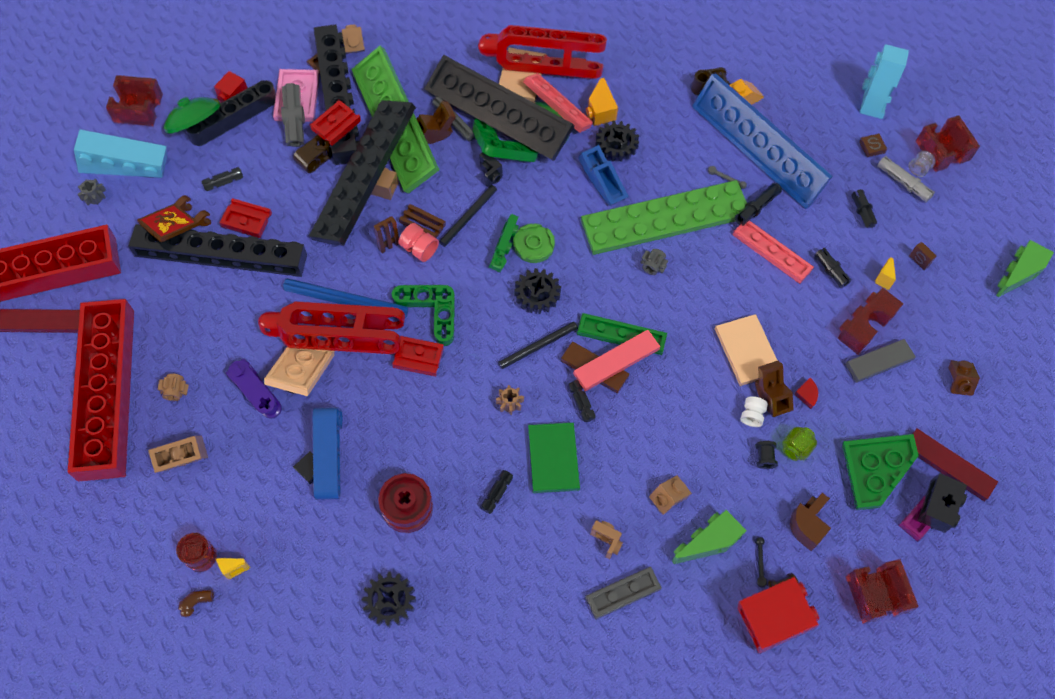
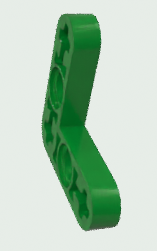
M479 119L474 120L472 131L484 154L491 157L535 162L537 160L538 152L519 142L499 140L493 127Z
M400 285L392 290L394 304L407 307H435V341L439 344H444V346H448L453 342L455 294L452 287L448 285ZM421 292L429 294V298L426 300H420L417 296ZM400 293H404L403 299H399ZM411 293L414 295V300H411ZM433 293H436V300H433ZM443 293H447V299L442 298ZM442 311H447L451 314L446 320L439 318V314ZM442 326H446V338L441 336Z

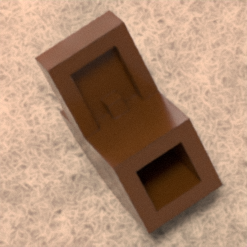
M446 101L440 103L433 115L419 114L417 121L427 143L433 144L451 135L453 132L451 124L455 120L456 115L449 102Z
M778 360L759 366V380L755 381L759 397L768 403L767 411L772 417L794 411L793 392L784 384L783 364Z
M823 492L817 498L812 496L805 505L800 503L790 518V527L793 535L810 551L820 543L831 529L830 526L816 516L830 499Z

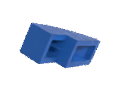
M599 145L580 154L578 159L597 191L610 206L629 197L611 161L607 162Z

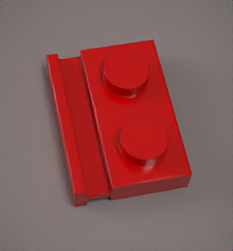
M339 100L312 122L310 127L313 132L333 146L361 122V117Z
M232 198L230 206L227 207L219 223L223 228L261 238L268 223V218L272 215V211L269 208Z
M400 336V347L395 353V359L392 363L393 368L436 377L444 344Z

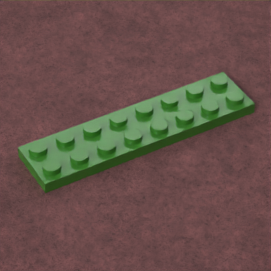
M382 46L377 47L351 69L372 117L381 100L409 102L386 50ZM414 113L390 157L402 188L407 193L412 192L439 171V167Z
M735 180L581 216V223L592 254L596 255L735 222V215L745 208L747 202L738 181Z

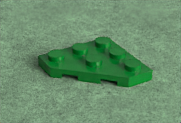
M914 434L843 442L842 446L856 510L875 509L882 506L919 456Z

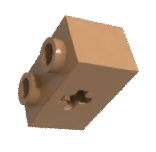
M192 436L148 450L155 473L208 458L202 436Z

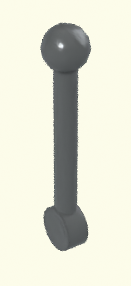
M715 166L708 168V173L711 175L716 174L729 181L736 180L717 171ZM738 181V184L741 189H745L747 187V183L745 181Z

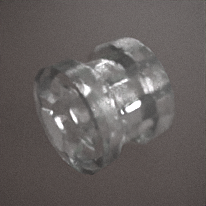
M920 151L909 162L908 166L914 175L923 177L935 165L936 161L931 153Z

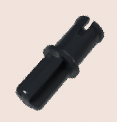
M857 190L859 197L854 191L851 197L857 207V214L861 216L866 228L875 227L877 219L872 211L873 205L868 202L864 190Z

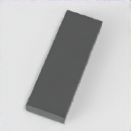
M902 339L847 361L845 365L855 382L858 383L913 361L916 356L906 340Z
M650 566L586 595L585 598L595 620L660 591L662 587Z

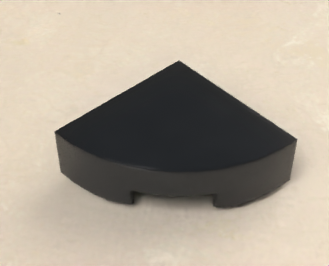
M311 451L293 466L294 470L309 484L313 482V453Z

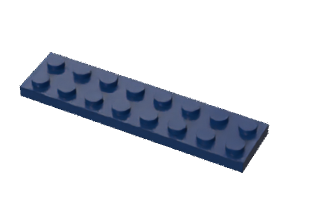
M717 74L710 76L692 107L805 209L809 208L833 176Z

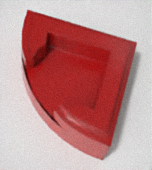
M809 378L794 395L812 409L818 399V388L813 379Z

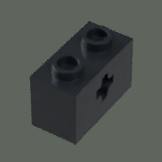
M939 473L930 481L917 521L943 533L951 528H955L960 521L959 509L967 499V494H965L967 485Z

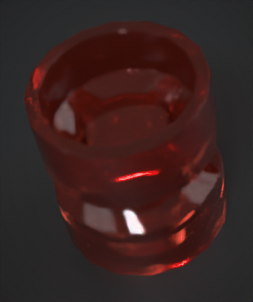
M199 533L186 534L177 544V557L189 569L195 572L207 571L216 562L217 552L215 547Z

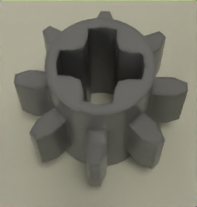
M97 179L85 180L78 186L81 192L77 195L87 205H98L106 198L103 194L106 189L103 184L98 183Z
M652 249L651 252L645 251L640 263L643 264L642 268L646 273L656 275L657 272H664L668 260L665 259L666 255L663 251Z

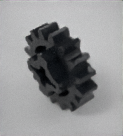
M612 121V125L605 123L604 128H599V132L596 133L595 146H600L602 152L605 153V158L610 156L613 162L615 158L622 162L623 157L630 159L631 154L635 155L636 149L639 146V135L635 134V128L630 129L629 123L624 126L623 121H620L619 124Z
M534 268V273L526 270V276L520 274L519 281L515 282L514 296H517V304L522 303L523 310L529 307L530 313L534 309L537 310L538 314H541L542 309L549 312L550 305L556 307L557 301L560 300L561 286L558 285L559 279H553L552 272L547 275L546 269H543L541 273L538 272L537 268Z
M391 572L387 573V578H383L381 574H378L379 580L375 582L371 579L372 587L364 588L368 596L362 597V602L368 605L363 610L365 613L371 612L368 616L370 621L377 618L376 624L378 626H381L383 621L386 622L388 628L391 627L393 621L399 626L400 618L409 619L407 611L414 612V607L410 604L416 602V597L410 595L415 592L414 587L407 588L410 582L407 578L401 581L402 576L400 573L395 578L392 577ZM387 584H394L392 587H384ZM405 592V603L404 606H402L400 603V598L403 596V593ZM376 593L378 595V601L375 603V606H373V598ZM382 593L390 598L393 597L395 605L386 602ZM386 612L395 613L393 615H384Z

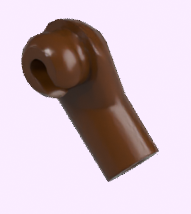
M213 589L190 592L179 602L178 609L180 610V615L182 617H189L194 613L193 607L198 603L213 602Z

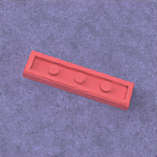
M536 73L525 78L523 83L563 119L573 123L574 128L579 133L591 128L593 122L540 74Z
M750 220L744 226L742 224L739 225L733 232L734 237L799 284L814 268V266Z
M646 330L574 370L573 374L584 391H587L660 350V345L650 331Z

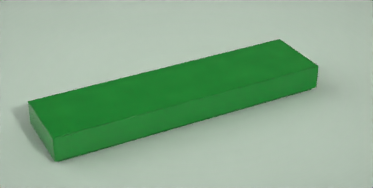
M582 313L577 331L579 336L621 345L642 332L649 330L660 345V350L655 352V354L659 355L663 354L667 337L666 332Z

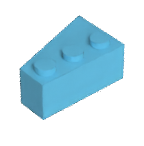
M885 44L882 52H877L874 60L875 66L871 65L868 73L869 79L865 78L862 85V90L865 91L860 109L861 114L883 119L886 104L890 103L892 99L890 95L894 87H897L905 69L909 50Z

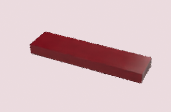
M0 309V332L78 333L80 310Z
M918 428L914 430L912 434H914L918 458L942 474L966 484V490L984 502L988 500L998 483L997 480Z

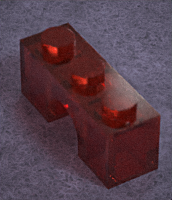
M884 288L877 294L872 292L865 301L868 304L865 307L860 305L853 313L854 318L851 321L847 319L839 328L842 332L837 339L858 355L878 332L869 324V320L876 321L885 327L904 304Z

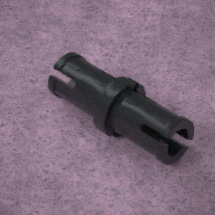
M826 248L820 249L814 255L825 268L826 274H830L840 288L845 287L851 282L852 279L840 267V262L836 261Z

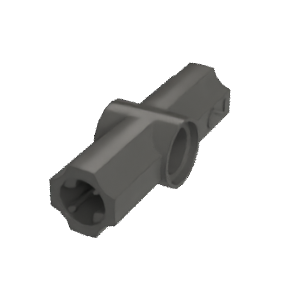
M288 83L282 86L283 107H281L282 121L285 125L286 145L300 147L304 144L303 124L305 123L304 109L301 104V90L299 85Z

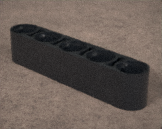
M262 80L220 103L218 110L206 119L186 128L192 144L196 146L205 145L275 105L276 93L273 84L268 80Z

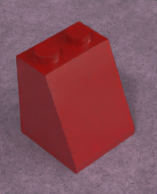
M795 577L740 600L738 603L739 613L759 654L815 629L819 625L817 620H820L819 615L813 605L809 606L805 598L808 596L803 583L797 582Z

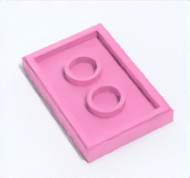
M280 69L273 114L274 121H282V86L294 83L300 86L305 122H314L320 77L319 70Z

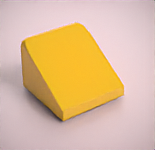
M891 257L888 258L875 279L876 284L887 290L891 288L896 280L894 259Z
M216 559L222 574L229 580L250 568V565L244 559Z

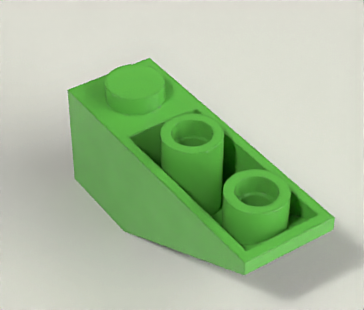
M1032 240L1025 246L1020 245L1014 254L1017 257L1016 260H1012L1006 269L1008 275H1004L997 285L1000 289L996 296L1000 297L1035 279L1046 268L1054 252Z
M727 510L722 514L716 512L707 521L709 525L704 530L700 527L690 536L693 540L686 545L683 542L676 548L672 563L677 564L724 553L747 530Z

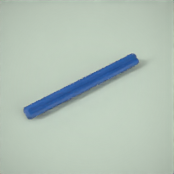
M288 278L283 283L285 291L345 305L398 308L404 312L405 319L408 314V307Z

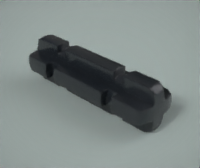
M236 167L231 169V172L225 171L214 175L212 179H203L202 184L206 191L214 189V186L218 188L233 182V179L236 181L242 179L243 174L241 169Z
M578 380L572 381L568 387L570 392L574 393L572 396L576 406L581 411L580 415L583 421L590 422L596 416L593 409H590L591 404L585 391H582L583 388Z
M506 470L500 473L498 476L499 480L495 481L487 494V499H484L481 504V509L486 513L491 514L496 507L495 503L499 502L507 489V485L513 479V475Z

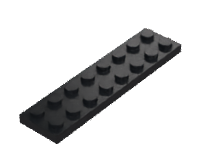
M445 55L442 56L424 88L432 95L439 96L442 100L449 102L450 105L479 119L552 161H555L574 128L573 123Z
M381 100L356 147L357 150L351 155L348 164L309 234V237L314 241L341 246L345 245L416 109L412 102Z

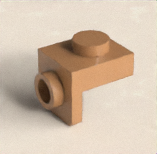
M354 24L345 26V29H342L346 54L364 52L361 27H357Z
M677 475L661 483L649 498L659 511L665 514L674 505L687 499L692 493Z
M596 520L590 535L611 545L606 555V558L610 559L612 554L618 555L623 542L620 541L622 533L615 530L612 524Z

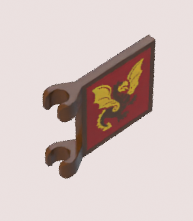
M187 195L181 196L170 206L137 219L138 224L160 242L197 226H209L211 224V220L206 218L210 216V213L206 210L200 211L194 218L185 212L192 209V205L187 203L191 201V198Z

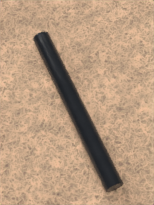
M490 185L441 238L439 243L443 247H446L497 191L494 185Z
M573 321L500 360L498 364L501 369H504L575 331L578 327Z

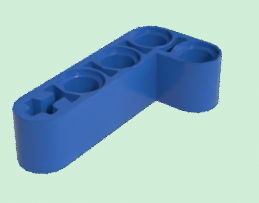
M338 407L313 409V481L315 500L340 499V429H342L343 415L342 409Z

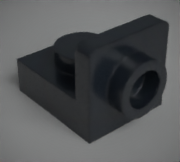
M482 152L479 155L480 168L485 173V185L489 187L501 180L503 176L502 164L494 157Z

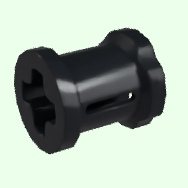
M757 442L755 444L759 457L757 467L760 469L776 468L778 466V462L775 460L776 442Z

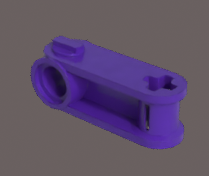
M245 358L233 362L228 371H226L227 376L243 392L257 411L266 418H276L281 413L282 405L270 389L264 385L256 370Z

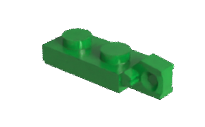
M510 214L492 255L489 268L501 272L507 261L504 255L509 253L512 246L509 240L511 236L514 237L519 228L516 225L518 216Z

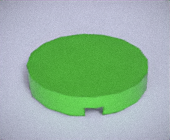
M537 223L522 226L514 236L513 247L516 255L523 261L540 263L552 255L555 248V239L551 230L547 227L544 228Z

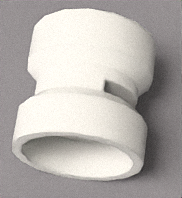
M747 397L744 404L746 409L742 412L741 422L751 427H761L764 421L763 413L766 412L768 403L758 397Z

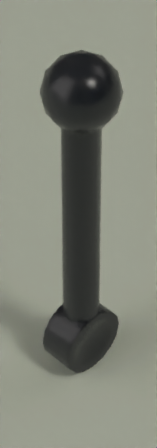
M757 537L755 542L758 545L759 578L756 583L759 587H764L767 584V580L764 578L763 545L765 540L763 537Z

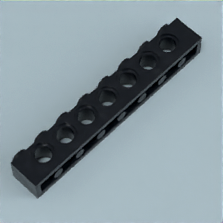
M337 24L313 27L325 109L327 111L339 100L351 109L350 105H354L352 93H348V89H351L350 78L345 76V74H349L347 62H343V59H346L345 47L340 45L344 44L342 32H338ZM357 125L331 146L335 165L347 164L353 152L357 150L356 147L359 143L355 138L359 137Z
M135 224L128 245L135 257L302 277L307 258L304 244L295 241L289 243L276 239L264 240L253 236L239 237L234 234L223 235L211 231L198 232L190 229L160 242L140 224Z

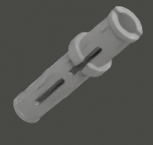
M887 156L883 157L878 163L877 167L904 185L908 192H913L919 196L924 202L927 203L935 194L933 190L921 182V179L910 175Z

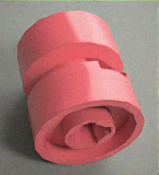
M411 223L402 232L398 243L408 252H412V255L420 261L426 262L436 252L439 240L431 234L425 233L424 229L416 223Z

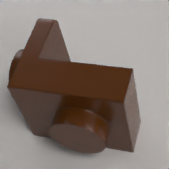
M951 360L948 367L954 380L950 388L951 393L974 395L980 379L974 364L965 360Z

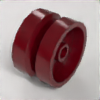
M408 473L394 475L380 489L378 498L380 510L390 528L397 532L411 533L427 525L432 517L433 502L429 486L422 478Z

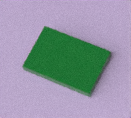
M574 422L528 425L533 493L580 491Z

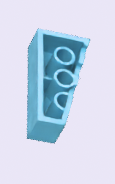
M80 129L74 147L78 173L163 177L167 160L166 146Z

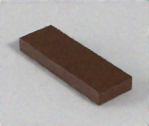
M572 341L561 357V362L576 370L599 356ZM623 370L600 384L618 394L628 379L629 373Z

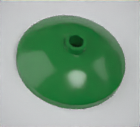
M184 97L177 101L178 106L169 113L163 129L166 133H175L189 128L217 111L220 107V102L209 97H196L192 99Z

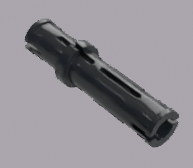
M773 182L753 201L745 204V208L735 215V221L739 225L742 224L744 226L751 218L757 217L761 210L782 192L781 186Z

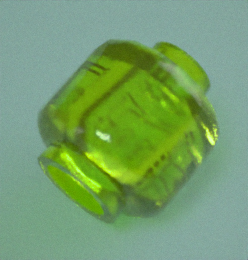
M794 427L782 441L783 452L791 460H806L817 447L814 432L807 427Z

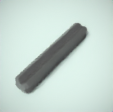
M437 96L432 101V105L437 109L444 100ZM455 113L456 118L451 125L465 140L471 141L475 137L472 129Z

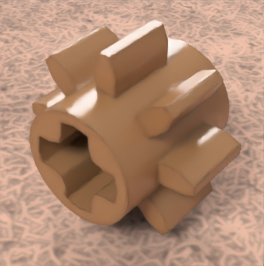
M167 374L164 380H159L158 390L161 391L160 394H163L162 397L164 399L179 401L182 395H187L189 385L186 384L183 376Z
M508 385L504 391L499 389L500 397L496 398V404H502L500 412L505 410L512 415L516 409L521 411L520 403L524 402V396H519L520 388L514 389ZM508 398H512L513 402H508Z

